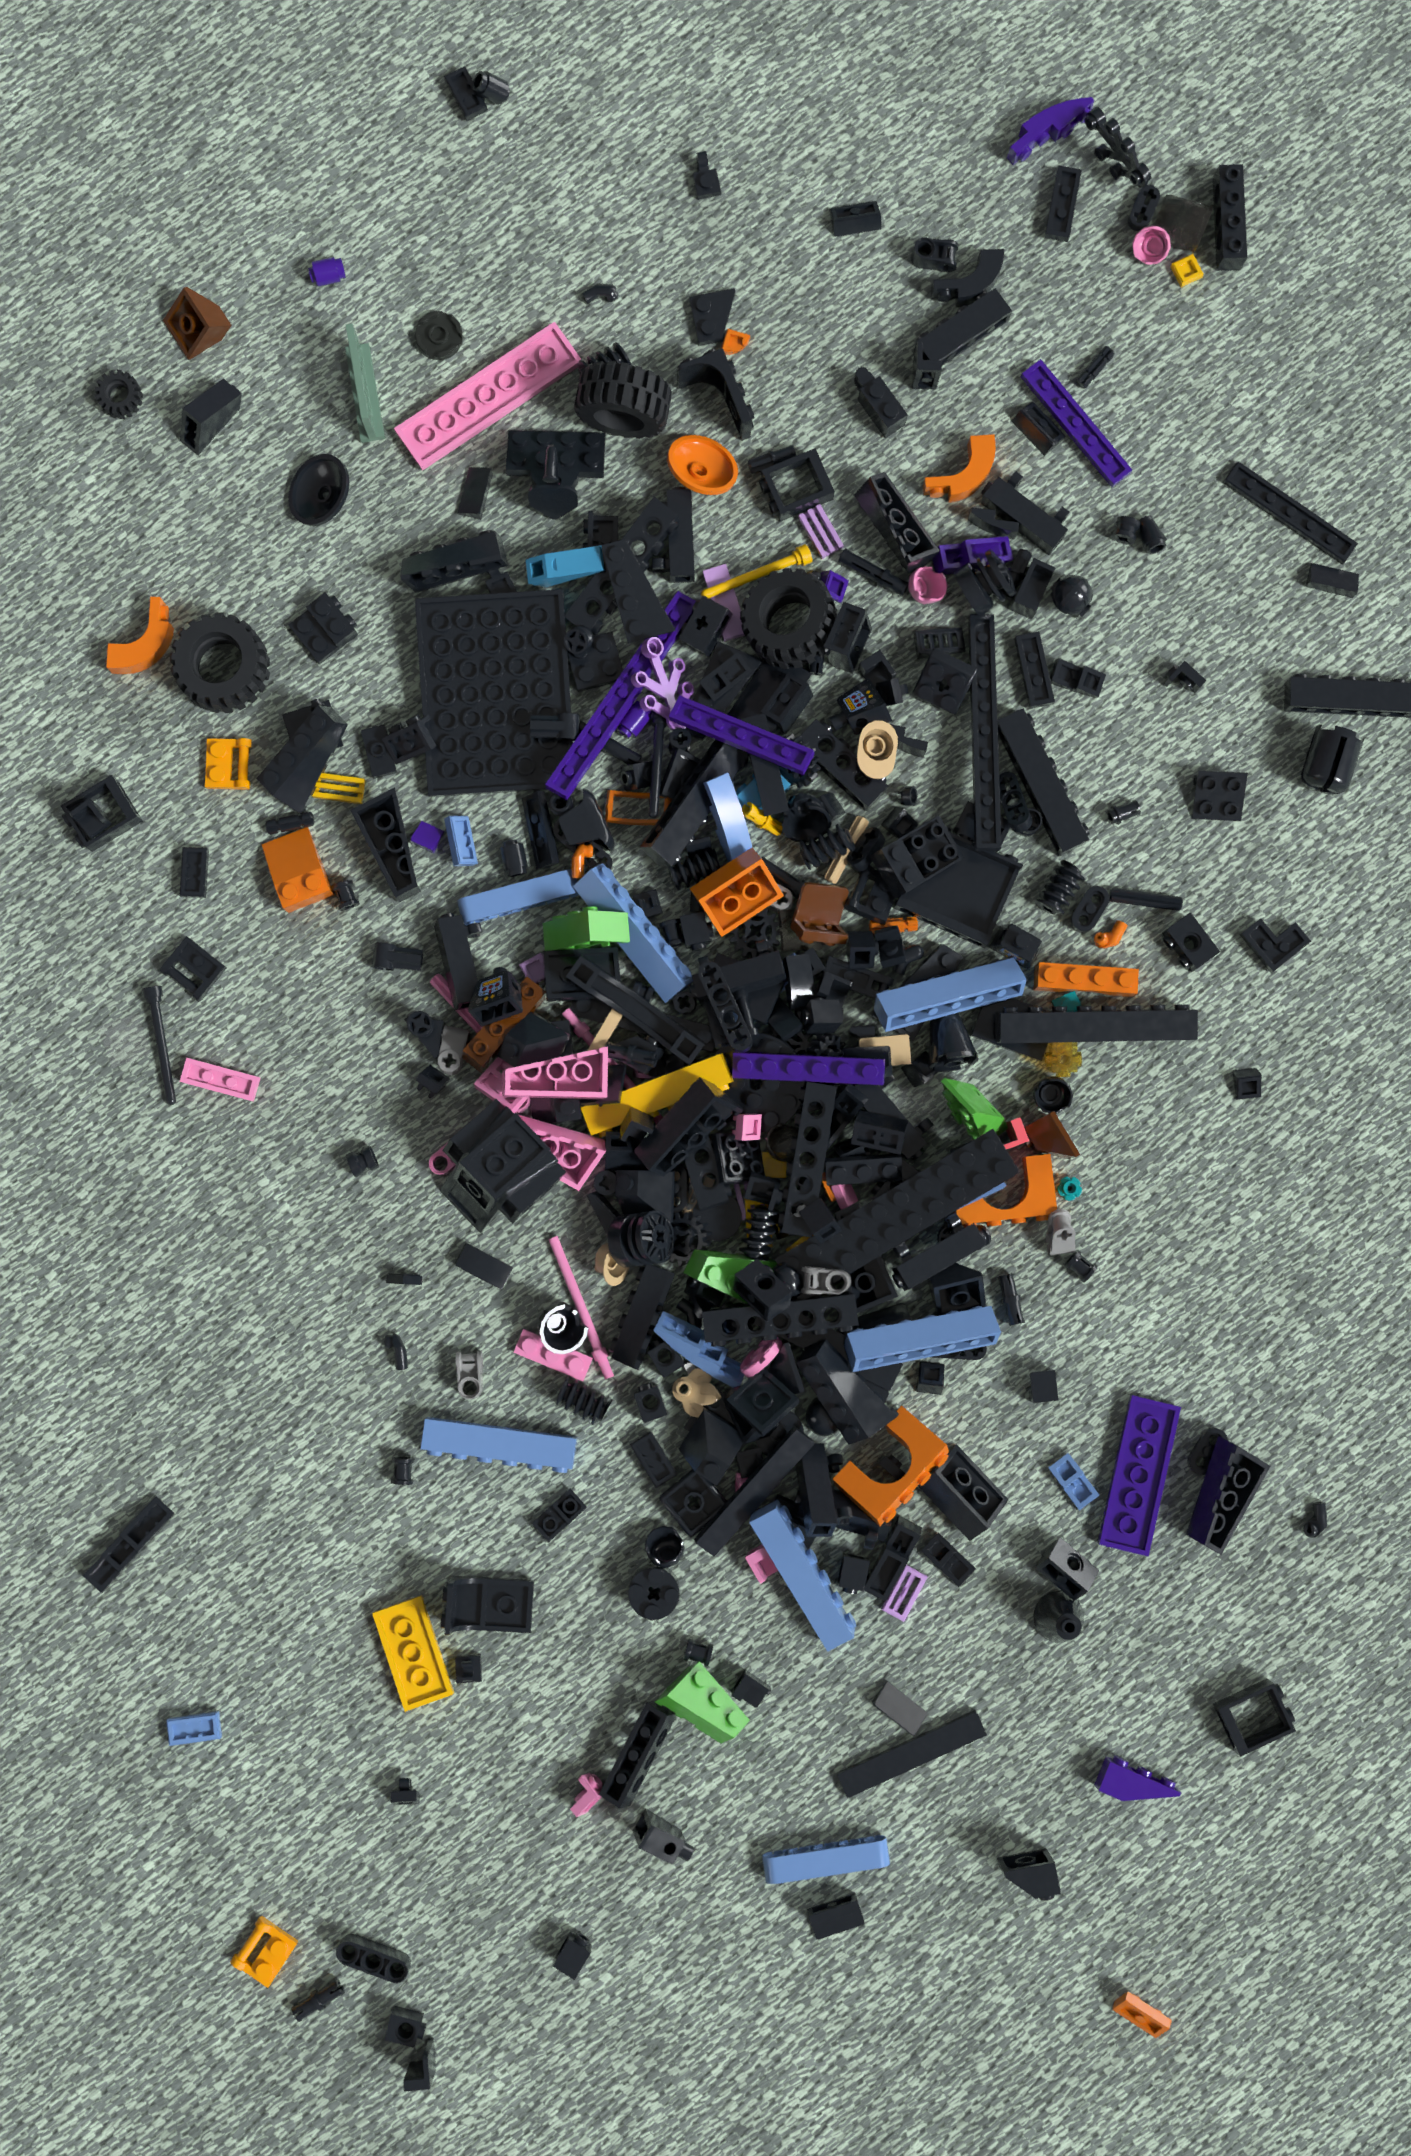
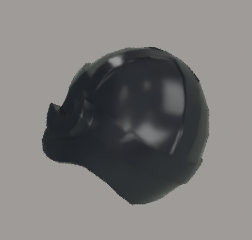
M1068 575L1063 579L1059 577L1050 587L1052 590L1050 595L1054 605L1065 614L1074 615L1075 618L1079 615L1083 617L1092 607L1090 602L1093 598V592L1086 578L1079 575Z

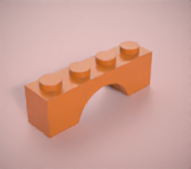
M1039 962L1034 967L1033 990L1049 992L1086 991L1101 993L1107 996L1133 997L1138 994L1139 969Z

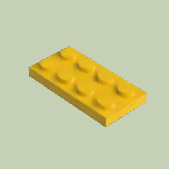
M422 1595L374 1611L372 1615L404 1711L406 1712L453 1695L454 1690Z

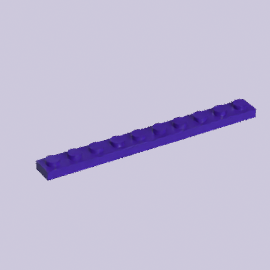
M677 591L665 609L676 631L655 636L662 641L664 647L663 653L659 656L661 662L679 637L683 624L688 622L693 614L692 608L696 600ZM642 644L545 784L546 789L565 800H568L643 690V686L640 688L633 686L631 676L639 671L645 672L649 678L654 674L650 659L641 652Z

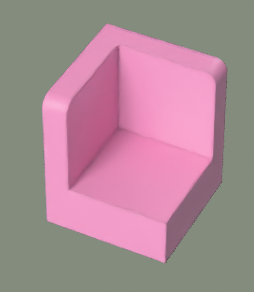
M763 1544L750 1550L745 1556L760 1584L765 1582L768 1576L778 1571Z

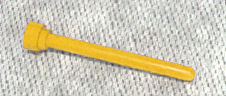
M806 544L796 547L792 555L704 589L701 592V597L703 595L707 598L714 597L769 575L770 572L779 571L794 564L797 566L800 564L802 566L812 563L811 552Z

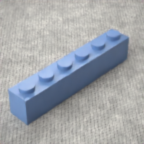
M604 863L590 869L573 886L589 907H597L598 911L628 913L630 942L618 944L665 1003L673 999L677 993L682 992L693 982L690 969L681 962L675 950L666 943L659 930L650 923L644 911L635 904L628 891L620 885L613 872Z
M1015 958L998 960L995 963L976 966L961 972H953L938 978H930L927 981L915 984H907L904 987L882 991L876 994L874 1011L885 1032L1021 996L1023 995L1027 979Z
M976 1306L966 1311H951L940 1316L928 1315L919 1320H903L898 1324L888 1326L881 1324L867 1330L855 1329L847 1333L844 1348L852 1372L995 1345L1001 1330L991 1306Z
M427 1417L424 1421L421 1449L427 1450L426 1454L432 1456H442V1452L452 1453V1458L465 1460L467 1456L477 1457L479 1462L492 1463V1459L502 1460V1464L507 1466H517V1462L527 1463V1468L541 1470L542 1466H550L554 1472L567 1473V1469H573L577 1437Z
M776 1500L753 1512L749 1523L828 1652L854 1638L856 1622L851 1613H846L842 1607L844 1604L837 1591L833 1592L829 1585L831 1582L827 1573L824 1570L821 1571L816 1564L818 1560L811 1548L807 1549L804 1544L803 1533L798 1527L795 1528L790 1521L792 1517L785 1505L781 1506L780 1502Z

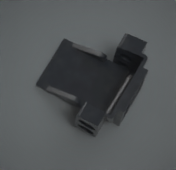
M495 1099L456 1133L442 1150L456 1166L439 1190L481 1233L500 1211L513 1224L552 1189L566 1171L558 1163V1159L551 1152V1149L522 1118Z

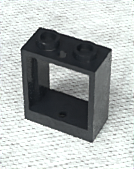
M816 448L761 471V480H759L761 491L763 494H768L770 502H768L770 511L773 516H778L780 522L815 508L818 504L822 505L834 499L835 491ZM807 463L819 492L784 506L772 478Z
M843 602L824 645L831 666L853 674L872 631L867 610ZM855 647L860 648L858 651H854Z
M113 775L60 805L64 811L62 818L69 827L73 826L77 832L74 837L78 844L92 852L143 822L119 780ZM111 792L126 819L91 839L69 813L88 798L94 802Z
M1268 1678L1213 1703L1231 1746L1240 1757L1296 1731L1293 1722H1295L1294 1715L1289 1707L1285 1708L1282 1702L1284 1698L1282 1689L1278 1683L1274 1684ZM1263 1692H1267L1280 1723L1243 1739L1229 1708Z

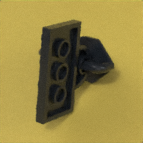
M508 430L506 476H531L533 486L528 490L529 505L550 519L557 520L578 506V493L574 488L578 485L579 478H604L606 433Z

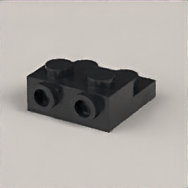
M326 592L307 605V611L288 624L319 665L358 635L354 629L357 626L356 622L349 614L344 616L339 610L342 607L340 602L334 595L329 597Z

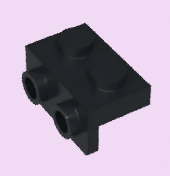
M588 511V519L583 520V533L588 534V543H583V548L601 546L618 541V516L594 515L593 511Z

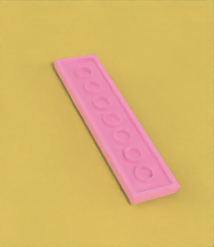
M553 322L394 428L395 433L423 471L576 369L578 361L582 359L557 324Z

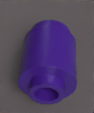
M335 257L312 261L313 267L308 268L312 283L317 282L318 287L341 282V279L346 278L341 258L335 259Z
M635 701L619 723L617 731L627 739L630 736L636 738L650 720L651 711H644L640 707V702Z

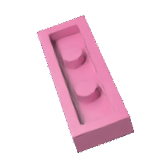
M186 1058L180 1082L254 1102L260 1077Z
M523 1329L513 1352L561 1373L570 1375L580 1381H584L593 1357L576 1350L567 1354H555L546 1349L540 1335Z

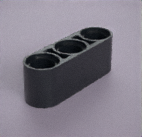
M356 1934L344 1936L336 1951L337 1959L343 1965L392 1983L404 1981L411 1967V1959L408 1954ZM352 1945L356 1952L353 1954L347 1953L344 1946ZM376 1954L380 1961L372 1962L369 1960L368 1955ZM400 1963L403 1965L404 1970L396 1971L392 1964Z

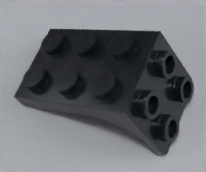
M723 348L719 350L711 349L696 359L688 358L683 360L677 367V385L679 389L695 383H707L716 387L725 399L741 441L751 438V429L754 428L752 422L754 413L751 405H746L744 401L745 391L741 382L737 383L734 377L736 374L735 366L732 360H727Z
M453 1575L451 1580L443 1587L442 1602L447 1603L444 1612L441 1614L440 1627L445 1628V1635H451L453 1632L464 1630L531 1633L534 1580Z

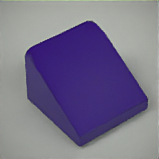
M831 570L821 572V581L826 585L833 601L842 603L849 580Z
M421 821L410 842L429 852L435 853L444 831Z

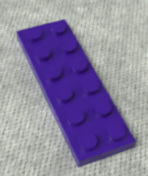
M1130 1395L1097 1544L1149 1557L1181 1407Z

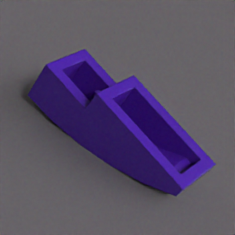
M1006 536L964 540L961 544L939 545L938 549L940 552L932 559L936 573L949 575L954 574V571L967 563L973 566L975 570L979 569L976 557L979 555L986 563H989L985 556V551L992 549L1004 563L1011 562L1013 556L1009 538Z

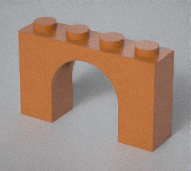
M1051 1154L1022 1157L1025 1190L1021 1200L1015 1206L1004 1210L990 1206L982 1198L953 1212L957 1213L962 1226L965 1228L972 1223L976 1225V1223L986 1222L987 1227L1002 1225L1001 1220L1011 1219V1224L1026 1223V1217L1035 1216L1036 1221L1048 1220L1050 1213L1057 1210Z
M903 1406L897 1410L899 1413L898 1417L885 1427L887 1432L911 1454V1465L905 1476L893 1483H878L870 1479L849 1461L833 1478L835 1486L879 1526L884 1522H890L896 1515L895 1510L900 1504H906L914 1495L913 1490L919 1484L921 1486L924 1485L931 1477L930 1472L936 1466H942L948 1458L947 1444Z

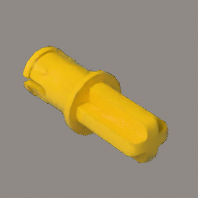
M751 802L743 805L742 812L744 817L754 822L757 828H764L776 836L781 834L783 830L781 822L771 817V815L764 817L763 810Z

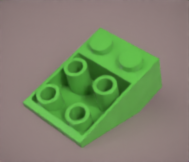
M947 1078L941 1081L944 1088L942 1094L948 1101L946 1104L952 1111V1117L959 1125L963 1123L967 1127L966 1132L972 1140L991 1129H994L998 1136L1008 1129L1004 1117L973 1084Z

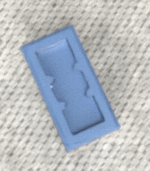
M448 816L444 818L453 866H474L478 864L469 817Z
M219 1711L173 1717L166 1720L169 1746L222 1738Z

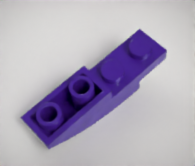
M1092 97L1068 100L1053 105L1031 117L1021 125L1018 135L1020 139L1010 146L1007 159L1012 165L1019 160L1023 162L1030 156L1034 147L1037 145L1041 147L1050 137L1054 142L1061 137L1067 138L1074 130L1076 124L1079 122L1081 124L1084 123V118L1087 112L1092 110L1095 100Z

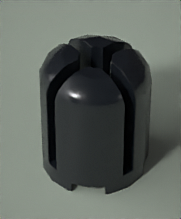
M1318 725L1315 728L1304 762L1301 780L1308 788L1314 791L1321 787L1320 792L1324 794L1343 793L1350 786L1364 738L1359 740L1356 738L1357 732L1340 726H1335L1334 730L1321 729L1322 725Z

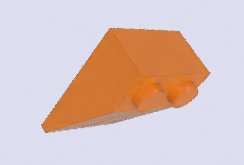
M309 827L262 844L275 889L285 911L290 913L334 896Z

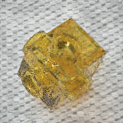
M1077 1042L1049 1043V1052H1045V1067H1049V1072L1056 1073L1057 1077H1071V1072H1078V1067L1082 1065V1054L1077 1052ZM1065 1055L1066 1061L1062 1064L1061 1057Z

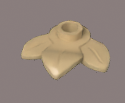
M700 1368L692 1370L688 1377L678 1378L672 1386L673 1396L682 1402L684 1411L690 1416L697 1418L704 1409L703 1405H710L721 1399L718 1390L709 1383L713 1377ZM683 1385L688 1386V1391L685 1394L680 1392V1388Z

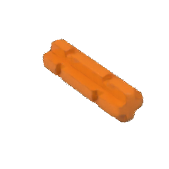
M915 916L906 917V920H903V918L887 919L885 925L871 920L869 922V930L874 935L876 930L897 925L900 932H904L906 929L908 932L917 931L918 920Z

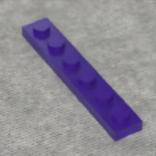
M1041 359L1021 374V379L1111 488L1132 472L1131 467Z
M680 695L669 714V720L801 775L805 774L814 756L813 749Z
M733 1053L732 1078L884 1085L885 1059Z

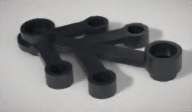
M1097 106L1087 112L1084 118L1087 128L1091 131L1097 130L1111 147L1109 148L1105 144H1101L1095 148L1094 153L1101 162L1107 158L1123 162L1126 166L1124 167L1119 162H1116L1109 167V172L1113 178L1118 180L1124 176L1129 178L1134 186L1140 188L1147 186L1148 181L1151 179L1150 170L1144 163H1139L1133 140L1130 137L1122 139L1117 120L1111 118L1106 122L1104 112Z

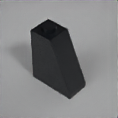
M223 378L183 407L180 441L195 454L199 455L239 411L242 393Z

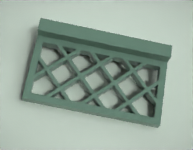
M353 323L345 324L349 346L345 347L360 440L364 443L386 439L369 343L360 344Z

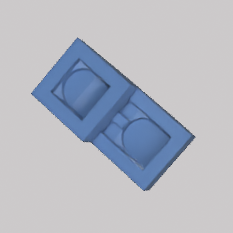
M1069 1453L1048 1467L1079 1511L1099 1496Z

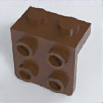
M810 882L802 885L790 926L802 942L811 944L816 941L830 946H835L836 944L846 945L848 935L839 926L849 893L848 889L844 886Z

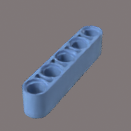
M572 869L463 897L457 900V904L464 925L474 923V921L478 923L498 918V915L501 917L520 912L522 908L524 911L546 905L545 902L550 904L568 899L569 896L571 898L576 897L579 894L573 886L577 883V879L571 877Z
M877 1835L875 1839L873 1836L851 1839L849 1843L848 1840L825 1843V1846L823 1844L799 1847V1850L798 1848L774 1851V1854L772 1852L764 1853L762 1860L766 1883L779 1884L886 1867L890 1865L886 1836Z

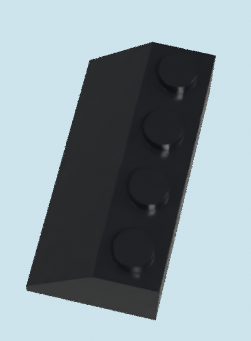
M569 1020L550 1022L571 1035L561 1057L573 1055L574 1048ZM530 1097L532 1119L553 1125L583 1121L579 1098Z

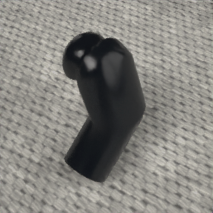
M1326 1502L1313 1503L1314 1516L1303 1527V1532L1307 1537H1317L1327 1527Z

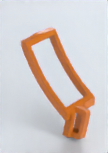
M607 791L605 804L606 822L626 825H655L659 820L612 817L614 796L650 799V793ZM666 798L664 803V811L671 803V801Z

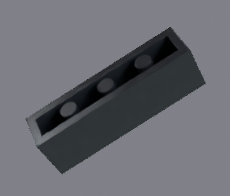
M996 288L990 292L984 291L975 299L974 303L969 306L965 304L960 307L952 318H944L936 325L934 330L922 333L916 339L914 352L917 342H923L922 360L942 361L943 366L1007 323L1012 310Z

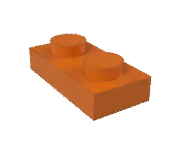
M1127 1991L1115 2000L1112 2010L1151 2036L1157 2038L1170 2029L1172 2020L1163 2015L1160 2010L1142 2001L1137 1995Z

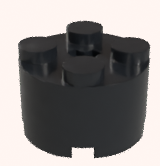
M648 1564L634 1573L630 1581L628 1597L633 1610L638 1615L651 1621L665 1618L676 1608L680 1596L679 1581L671 1569ZM649 1587H652L653 1589H656L657 1587L660 1588L659 1596H656L654 1594L650 1596Z

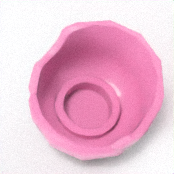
M1155 225L1144 227L1135 235L1132 242L1135 258L1147 265L1160 263L1167 257L1171 248L1170 236L1161 227Z
M920 567L914 570L910 575L908 590L912 597L921 604H931L940 601L946 595L948 587L943 573L934 572L932 570L933 567Z

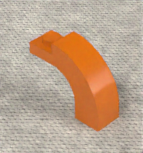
M995 434L970 436L967 444L969 458L967 467L960 473L951 476L926 477L923 483V495L939 498L944 496V494H948V503L963 500L975 493L987 479L994 462L996 451Z
M150 597L149 623L147 630L141 638L128 644L108 643L106 668L112 674H133L146 670L157 663L168 650L173 638L174 627L169 621H165L169 619V607L161 597Z

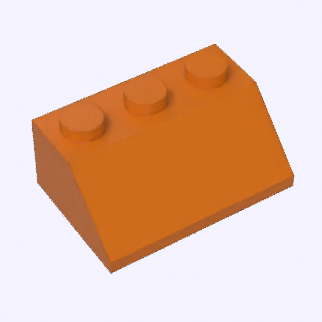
M753 848L745 851L690 888L721 937L784 896L764 861Z

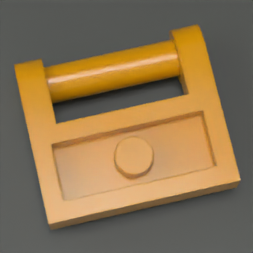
M207 738L206 789H250L248 760L249 749L252 747L251 739ZM233 748H239L238 780H232Z
M260 1916L255 1923V1929L239 1953L234 1954L230 1963L234 1968L244 1971L268 1988L297 1945L298 1940L265 1917ZM264 1932L270 1934V1939L252 1964L246 1960Z

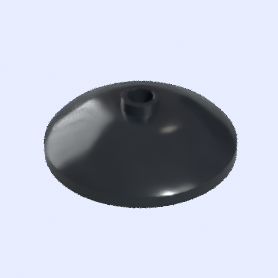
M319 454L308 459L298 469L291 482L288 495L289 507L295 519L307 526H319L327 523L339 513L345 504L349 492V474L345 464L331 454Z

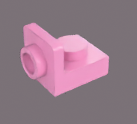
M587 1773L578 1778V1781L585 1789L575 1797L576 1803L570 1808L576 1817L586 1814L602 1798L599 1796V1793L603 1788V1783L594 1774Z

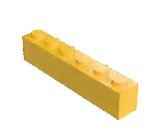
M718 1054L622 1091L620 1103L603 1104L601 1107L598 1105L581 1107L591 1136L598 1134L599 1138L606 1136V1132H613L612 1128L622 1124L631 1107L653 1117L659 1116L658 1110L667 1107L670 1111L699 1077L715 1084L722 1091L729 1089L728 1084L734 1082L724 1054Z

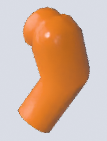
M582 843L578 845L572 856V878H582L584 876V857L591 858L593 856V846L591 844L584 845Z
M1116 920L1110 932H1098L1095 934V945L1103 949L1118 945L1128 925Z

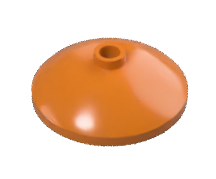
M686 435L676 439L670 446L667 454L669 469L674 477L689 490L704 495H719L729 491L735 484L738 477L737 463L732 454L717 441L700 435Z

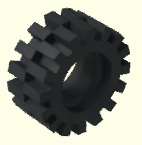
M111 370L108 377L104 373L102 375L104 380L98 379L96 383L99 387H95L94 390L96 392V400L107 415L110 414L115 419L117 416L120 419H125L124 415H128V417L133 416L131 412L134 410L137 413L139 411L137 406H142L143 403L141 401L143 394L135 378L131 377L126 371L123 373L122 370H117V374ZM117 387H124L128 391L126 399L118 403L113 402L110 398L112 390Z

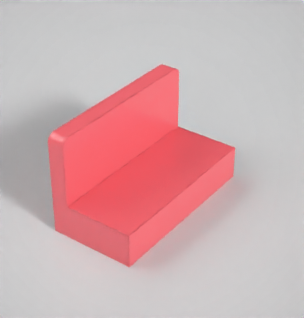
M1020 1117L1006 1122L1008 1127L1006 1132L1010 1143L1004 1145L1005 1149L1029 1141Z

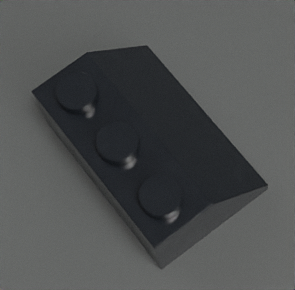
M956 1444L949 1450L945 1463L940 1467L936 1466L930 1472L931 1477L922 1486L919 1484L918 1487L960 1532L971 1541L991 1526L1009 1499Z

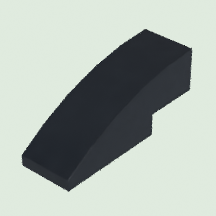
M901 1516L898 1517L871 1569L864 1591L886 1602L909 1561V1556L921 1536L922 1527Z

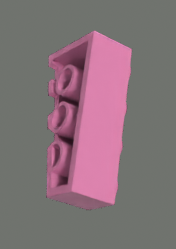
M608 1046L505 1069L502 1071V1097L607 1098Z
M519 1115L546 1143L558 1159V1163L566 1171L560 1181L579 1191L606 1152L605 1140Z

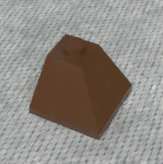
M183 287L163 319V322L188 360L220 342L232 326L219 305L188 287Z
M1054 1111L1043 1115L1024 1127L1029 1139L1028 1142L1024 1143L1027 1148L1031 1147L1033 1151L1051 1154L1064 1159H1071L1080 1155Z

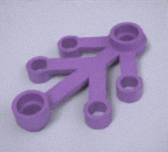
M651 637L642 643L641 652L650 659L658 683L650 679L643 671L634 673L631 676V683L636 688L642 686L647 688L666 702L667 707L657 702L653 695L644 696L640 700V707L644 711L653 710L666 718L667 725L671 730L676 728L685 729L686 727L670 721L669 714L676 703L674 698L676 688L678 695L689 699L694 693V687L688 681L678 685L681 672L685 670V663L681 658H676L669 662L668 668L671 673L669 679H667L659 657L664 650L663 643L659 638Z

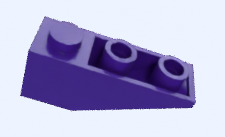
M1115 1755L1113 1759L1105 1756L1094 1784L1098 1791L1121 1801L1181 1796V1792L1175 1787L1176 1782L1164 1776H1161L1159 1780L1151 1776L1152 1772L1141 1766L1134 1769L1128 1766V1761Z

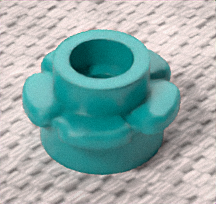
M1063 1177L1057 1187L1058 1194L1067 1201H1073L1075 1197H1079L1082 1193L1081 1183L1076 1177ZM1068 1186L1072 1187L1071 1191L1068 1190Z

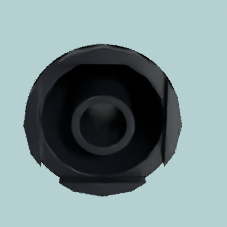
M959 1013L930 1020L928 1057L930 1070L934 1067L935 1072H951L961 1070V1064L968 1063V1067L978 1062V1054Z
M1062 1591L1049 1592L1039 1599L1034 1609V1625L1039 1634L1045 1639L1055 1643L1067 1642L1075 1639L1080 1634L1084 1622V1612L1078 1600L1073 1601Z

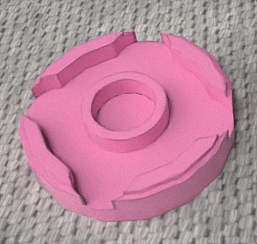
M778 1337L774 1340L761 1341L760 1347L756 1351H750L741 1363V1372L748 1378L760 1372L774 1359L780 1351L783 1342Z

